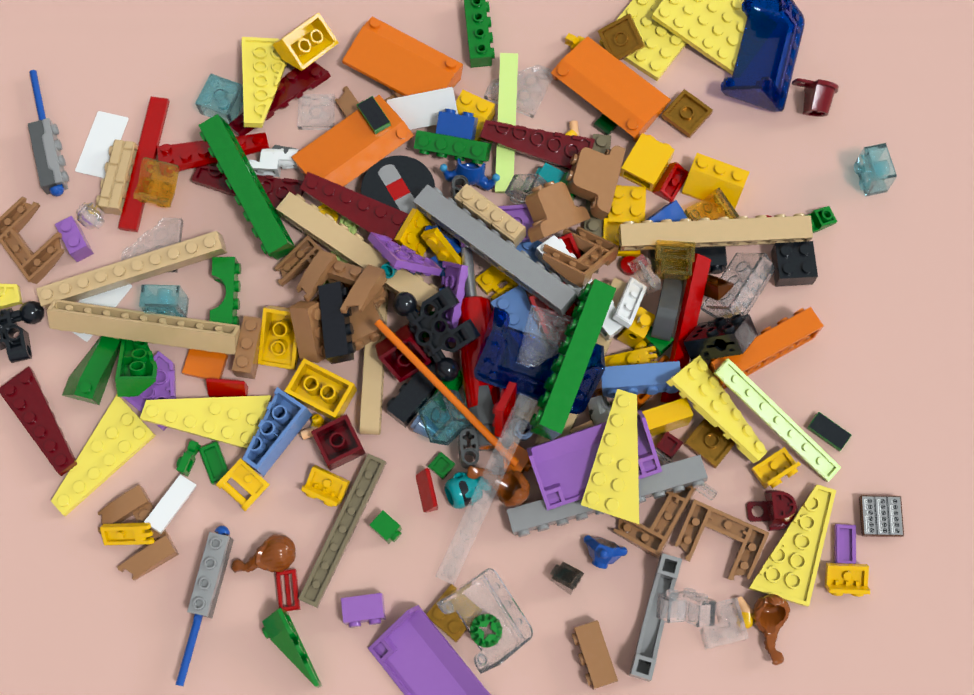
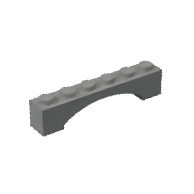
M664 553L659 558L629 673L631 677L648 682L652 680L665 619L682 562L681 558Z

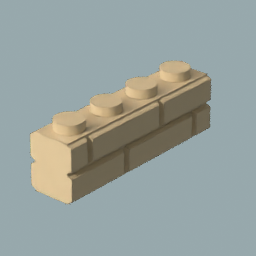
M115 139L113 146L109 148L110 159L105 164V178H102L100 183L101 194L96 198V205L100 210L104 211L102 213L122 214L138 150L135 142Z
M465 184L455 195L454 198L459 208L467 209L473 218L481 219L488 229L496 230L503 240H510L515 245V248L526 237V227L468 184Z

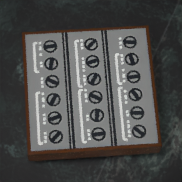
M859 496L862 536H904L901 496Z

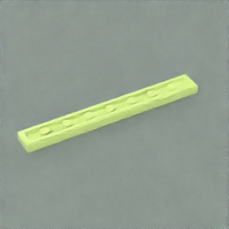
M500 53L498 122L516 126L518 53ZM499 145L496 148V174H499L500 180L495 183V193L513 194L515 151Z
M729 358L725 359L715 370L714 374L826 482H829L840 470L841 466Z

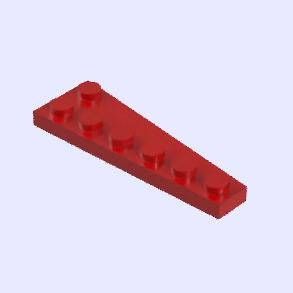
M266 133L235 136L245 155L261 152L262 149L266 148L270 149ZM207 141L172 145L163 144L157 147L159 167L162 175L218 161L208 151L210 146Z

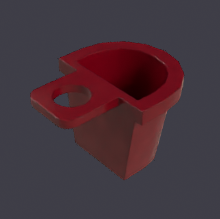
M797 78L792 81L794 86L805 87L804 115L815 117L828 115L834 94L838 92L839 86L837 84L821 79L811 81Z
M765 491L766 501L747 503L748 520L750 522L768 521L769 531L787 529L798 512L795 499L784 491ZM754 506L762 508L763 514L761 517H755L752 514Z

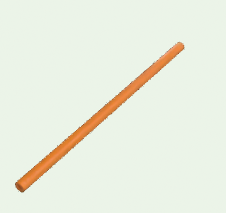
M380 319L374 324L513 467L519 462Z

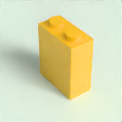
M642 133L621 167L620 176L653 192L673 158L675 149L667 143L657 141L651 135Z
M687 397L642 411L651 437L687 426L694 416Z

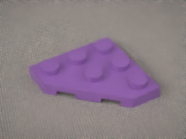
M370 232L368 240L373 244V248L378 250L381 256L390 262L391 267L397 270H401V268L407 269L412 273L417 271L427 276H431V274L440 275L442 269L432 259L428 257L424 259L422 256L415 254L416 251L405 245L400 246L385 235Z
M159 351L153 357L158 368L156 382L139 396L123 397L141 413L146 400L176 399L175 364ZM157 425L163 431L167 428L161 425Z

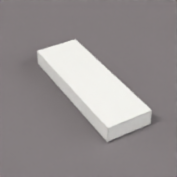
M631 277L625 286L612 319L629 328L633 323L647 286Z
M180 474L144 523H151V528L162 534L197 485Z

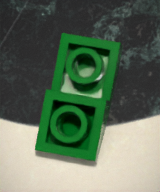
M830 206L816 209L811 214H808L811 215L813 233L837 223Z

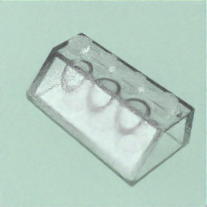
M736 253L720 277L732 282L734 287L718 301L707 297L701 306V310L716 319L719 317H724V319L730 318L736 314L747 315L776 270L766 253Z

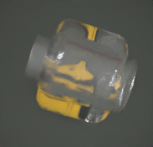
M84 202L76 211L77 220L89 230L95 227L99 229L105 222L103 219L104 211L93 202Z

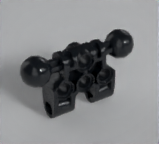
M450 286L445 287L422 302L420 316L416 312V298L409 292L398 293L393 300L394 311L398 315L406 316L410 323L407 326L414 335L416 342L421 346L428 358L432 357L436 363V376L444 382L453 381L459 373L458 363L450 357H445L442 350L458 352L481 336L471 319L453 328L451 320L446 317V313L460 302ZM430 304L435 307L433 315H430L427 311ZM440 321H443L446 325L443 332L438 328ZM424 332H427L430 336L428 342L422 339ZM451 337L456 340V346L454 348L450 347L448 344V341Z
M28 301L17 311H13L12 308L0 311V350L6 348L11 363L32 358L29 333L19 327L17 322L24 321L27 324L41 322L45 311L38 302ZM16 332H19V336L17 338H13L14 334Z

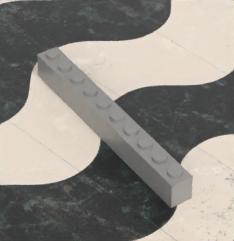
M427 184L413 200L415 208L562 317L577 300L576 289L568 283L565 285L560 281L561 279L553 272L550 274L540 262L532 261L525 251L521 250L520 252L510 240H503L496 230L488 229L481 219H475L467 209L459 208L452 198L444 197L438 188H432Z
M701 455L662 465V472L639 479V504L652 496L654 499L666 496L665 493L673 491V493L682 492L685 490L684 487L691 485L693 488L703 486L708 477ZM544 499L507 509L512 532L514 535H518V537L527 536L530 534V531L536 529L538 532L548 530L550 525H566L569 523L568 520L576 518L577 521L584 520L592 513L596 515L604 513L582 506V499L548 511Z

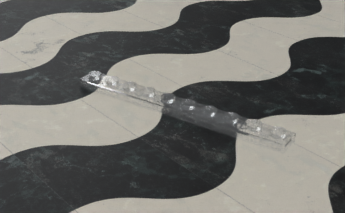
M519 393L435 577L452 585L455 584L538 403L537 400Z

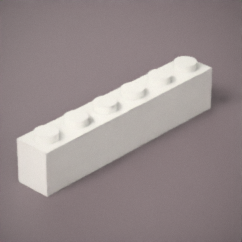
M553 235L536 248L535 255L550 273L553 272L560 277L561 282L572 285L576 289L575 292L578 298L581 289H584L585 286L580 288L568 281L542 259L543 253L546 254L543 251L545 244L577 259L573 253H569L563 240ZM577 299V300L575 301V304H576L577 306H578L580 300ZM613 300L600 331V334L606 341H609L625 328V326L612 319L616 310Z

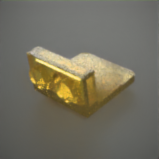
M144 157L133 199L143 203L157 204L160 207H171L179 175V166Z
M720 187L705 199L684 211L691 221H698L700 218L717 220L719 217H729V219L739 217Z

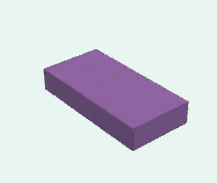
M834 525V563L856 564V525Z

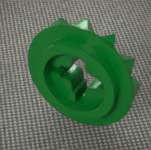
M482 614L477 616L471 623L470 635L478 646L488 648L496 645L501 639L503 627L500 620L495 616ZM489 624V629L494 634H487L484 638V631L479 627H487Z

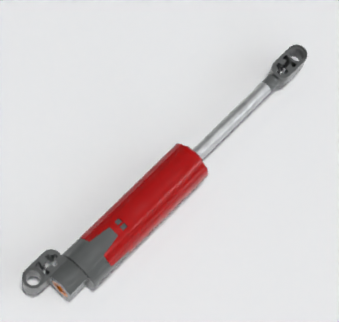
M457 175L452 179L450 192L451 198L454 201L455 195L462 189L457 188L456 185H469L468 179L463 175ZM461 247L462 265L468 266V278L465 282L466 297L462 299L461 316L458 326L471 319L481 335L459 350L465 406L495 436V427H492L495 417L493 407L495 402H499L501 393L491 305L489 299L477 296L472 250L469 247ZM466 419L467 429L462 430L459 435L458 450L461 466L468 469L470 465L476 466L479 460V451L495 450L496 448ZM465 436H468V439L471 440L469 443V448H466L467 440L464 439ZM471 455L475 461L467 462L464 456Z

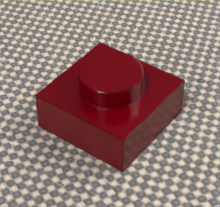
M667 431L655 449L672 459L683 442Z

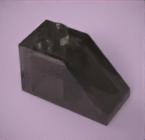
M562 562L560 566L556 564L550 573L553 576L551 581L570 595L584 575L582 571L565 562Z

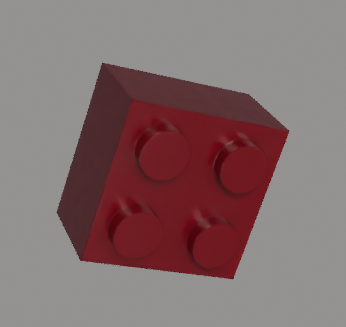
M407 324L394 332L425 365L432 362L431 358L426 356L421 346L416 342ZM388 338L375 345L378 358L400 383L419 371Z
M347 414L311 431L330 471L366 454Z

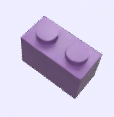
M72 216L55 224L58 232L62 234V240L69 254L76 262L94 254L79 224Z
M382 593L341 598L343 623L345 625L349 624V628L360 627L363 622H369V625L381 624V620H386L384 595Z

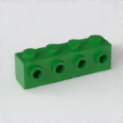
M464 0L471 68L492 66L495 52L494 48L490 47V43H493V34L488 29L491 28V17H487V12H490L489 1Z
M420 130L416 131L414 148L419 149V153L429 155L431 151L436 152V156L447 158V155H453L455 160L459 158L461 161L469 158L472 159V163L483 164V161L489 162L492 143Z

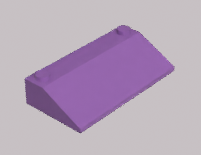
M638 410L639 479L660 473L662 469L646 418L642 411ZM607 421L526 448L547 511L583 499Z
M419 605L407 610L368 648L404 695H490Z

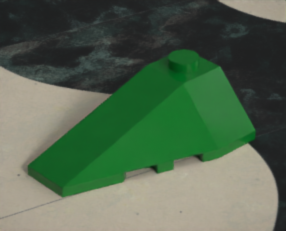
M101 336L69 376L62 395L100 405L118 356L122 339Z
M121 340L115 376L118 397L139 396L156 382L158 368L152 351L149 349L148 342Z
M282 608L277 609L262 621L264 625L262 631L266 639L270 638L315 687H321L322 684L289 613Z

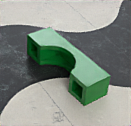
M212 257V276L216 282L225 286L226 295L223 302L217 308L210 310L209 321L239 325L237 310L240 309V300L237 296L241 290V284L238 281V274H241V263H238L235 257Z

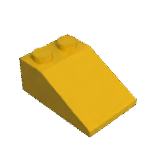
M462 90L456 100L458 114L462 115L463 112L474 113L473 117L478 118L475 140L480 141L481 139L479 138L485 120L492 121L495 116V104Z
M272 305L264 307L258 364L295 370L299 353L289 308Z

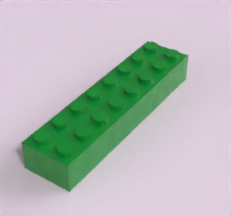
M219 114L199 124L201 129L199 134L203 141H207L209 144L208 151L211 156L219 162L216 165L219 171L227 177L225 182L230 190L233 189L235 192L234 198L237 204L244 208L243 215L253 225V228H251L256 238L259 237L262 241L260 246L263 252L277 260L288 255L296 246L229 124Z
M594 279L590 284L587 283L584 289H581L577 298L580 302L571 313L573 320L571 324L567 325L564 332L567 336L564 342L561 341L557 350L560 354L551 365L552 375L545 381L543 387L546 389L545 393L538 399L537 406L539 409L530 420V425H532L531 432L549 440H554L562 434L615 294V287Z

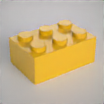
M304 358L284 392L307 408L331 420H335L343 416L357 389L354 383Z

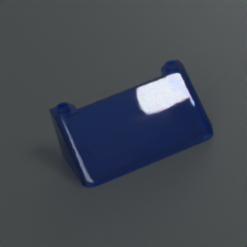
M744 0L742 2V11L746 14L747 21L733 76L732 78L726 77L721 83V91L726 96L773 112H781L785 107L805 19L793 0Z
M494 307L477 357L474 376L479 381L502 389H506L509 381L517 383L518 395L538 401L539 397L545 393L546 389L543 387L546 379L552 375L551 365L560 354L557 352L559 345L509 327L510 316L508 312ZM595 344L570 411L572 414L584 412L605 371L604 346Z

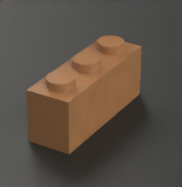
M301 300L289 307L300 361L305 358L310 362L319 363L325 359L320 304L317 301L306 302Z
M243 317L232 366V372L236 377L255 379L262 318Z
M598 620L575 627L573 629L574 633L571 635L574 645H579L581 653L578 654L581 666H586L588 673L584 675L588 686L592 685L594 690L617 682L618 679Z

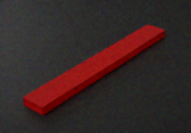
M150 97L118 226L120 230L138 232L157 156V147L160 144L170 103L167 98Z
M698 253L693 254L669 360V362L680 361L681 369L689 363L690 357L683 341L697 326L711 259ZM679 391L672 394L662 392L660 402L670 403L681 399Z

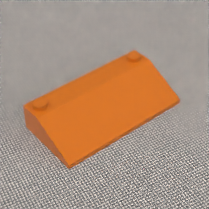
M373 16L361 28L342 60L343 64L403 96L448 87L454 88L461 80L463 69L462 63Z
M588 36L562 58L551 72L554 80L557 81L559 79L630 134L634 142L638 141L641 134L646 132L671 101L670 98Z
M378 95L374 99L390 121L391 126L375 134L358 109L291 158L304 176H306L308 171L344 187L402 144L410 141L414 135L399 115Z

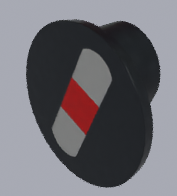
M390 156L380 160L367 171L362 181L361 194L409 214L412 208L416 209L413 200L427 184L434 188L435 183L429 169L420 161L408 156Z

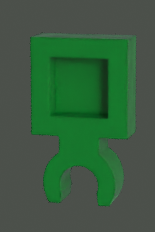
M191 440L187 451L184 452L183 456L179 457L176 470L180 474L189 476L196 460L195 456L201 447L198 442Z

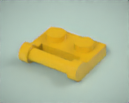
M241 458L216 484L219 489H224L234 498L244 511L270 485ZM230 478L251 495L248 500L228 483Z

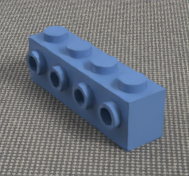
M680 361L600 367L603 397L614 398L617 389L636 395L646 393L648 395H655L659 392L672 394L679 391L674 385L669 386L666 381L681 370Z

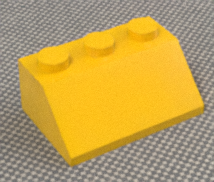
M318 12L272 45L282 60L302 71L339 42Z
M697 153L682 194L734 213L749 171Z

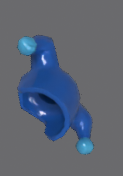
M458 158L456 169L453 171H448L446 164L440 166V170L447 181L452 182L455 176L463 175L468 179L469 185H477L486 191L492 189L495 183L500 180L499 174H493L492 179H488L485 176V163L482 166L472 162L461 164V159Z

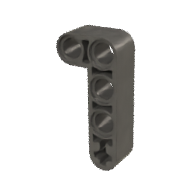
M665 274L651 337L670 342L678 313L684 279Z

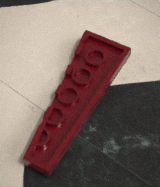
M313 62L302 71L297 68L290 71L280 81L266 120L274 116L276 110L289 106L288 102L297 97L299 99L302 97L303 92L310 87L314 89L331 77L329 72L316 62ZM243 112L229 124L232 131L238 136L246 135L255 129L254 127H244Z
M485 120L479 138L571 170L572 167L570 161L573 154H578L585 147L592 149L595 139L570 136L558 132L553 133Z
M203 165L196 168L191 179L193 183L231 196L236 195L233 189L230 190L225 180L227 177L219 171L218 167ZM257 175L275 210L289 192L294 195L299 194L303 196L304 192L300 190L303 182L301 180Z
M308 171L300 187L301 191L320 203L325 204L328 208L344 216L366 232L385 235L395 243L397 242L394 239L409 215Z
M28 366L1 386L0 394L56 472L63 476L76 466L77 462L64 438L61 428L56 422L55 415L48 405V401L41 390L34 371Z

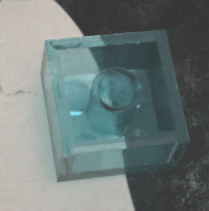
M210 74L195 103L200 114L208 117L219 114L230 124L237 117L243 105V85Z
M886 143L864 147L854 164V171L860 179V189L864 191L865 196L887 192L897 177Z
M142 284L139 307L143 312L187 318L189 298L180 285Z
M449 389L464 404L459 391ZM440 391L418 411L430 443L448 446L462 430L471 424Z

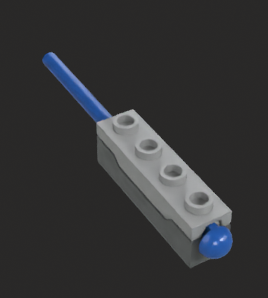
M31 70L29 73L39 121L28 123L40 186L47 195L61 196L64 190L68 189L67 182L69 181V176L64 170L66 162L60 152L63 148L60 140L57 138L59 130L57 125L53 124L45 116L37 71Z
M219 526L214 531L216 533L209 532L187 610L188 613L194 615L193 624L175 685L184 686L202 618H213L234 541L229 537L230 531L226 526Z

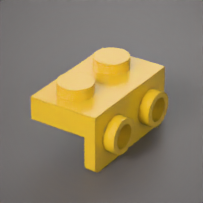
M784 447L751 470L764 489L769 486L773 489L782 483L781 478L785 475L790 478L798 472L796 468L801 464L799 461L796 463Z
M314 465L301 491L305 492L310 498H318L325 505L334 507L342 503L350 481Z
M826 563L825 588L834 596L851 594L862 597L864 594H870L868 587L869 566L867 564Z

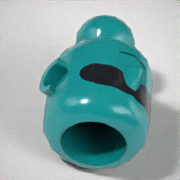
M467 472L455 473L453 478L447 480L444 486L449 503L456 509L474 505L473 503L478 502L482 498V490L493 488L483 476L471 479L467 476Z

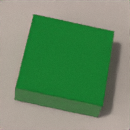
M440 452L429 464L428 468L444 480L456 464Z

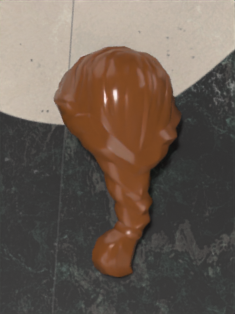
M472 465L468 467L467 476L471 479H477L480 476L487 479L488 483L496 490L499 500L505 507L518 506L527 500L530 484L520 471L511 470L499 475L488 468L483 469L473 467Z
M273 534L257 548L256 553L249 558L248 562L243 563L240 559H236L231 564V568L234 573L239 571L250 572L256 568L270 572H283L289 569L295 560L296 548L294 542L285 535Z
M767 594L757 599L752 618L754 624L764 634L765 649L770 654L772 664L779 665L784 662V657L781 652L775 649V642L777 641L780 628L788 619L790 607L788 602L781 596Z

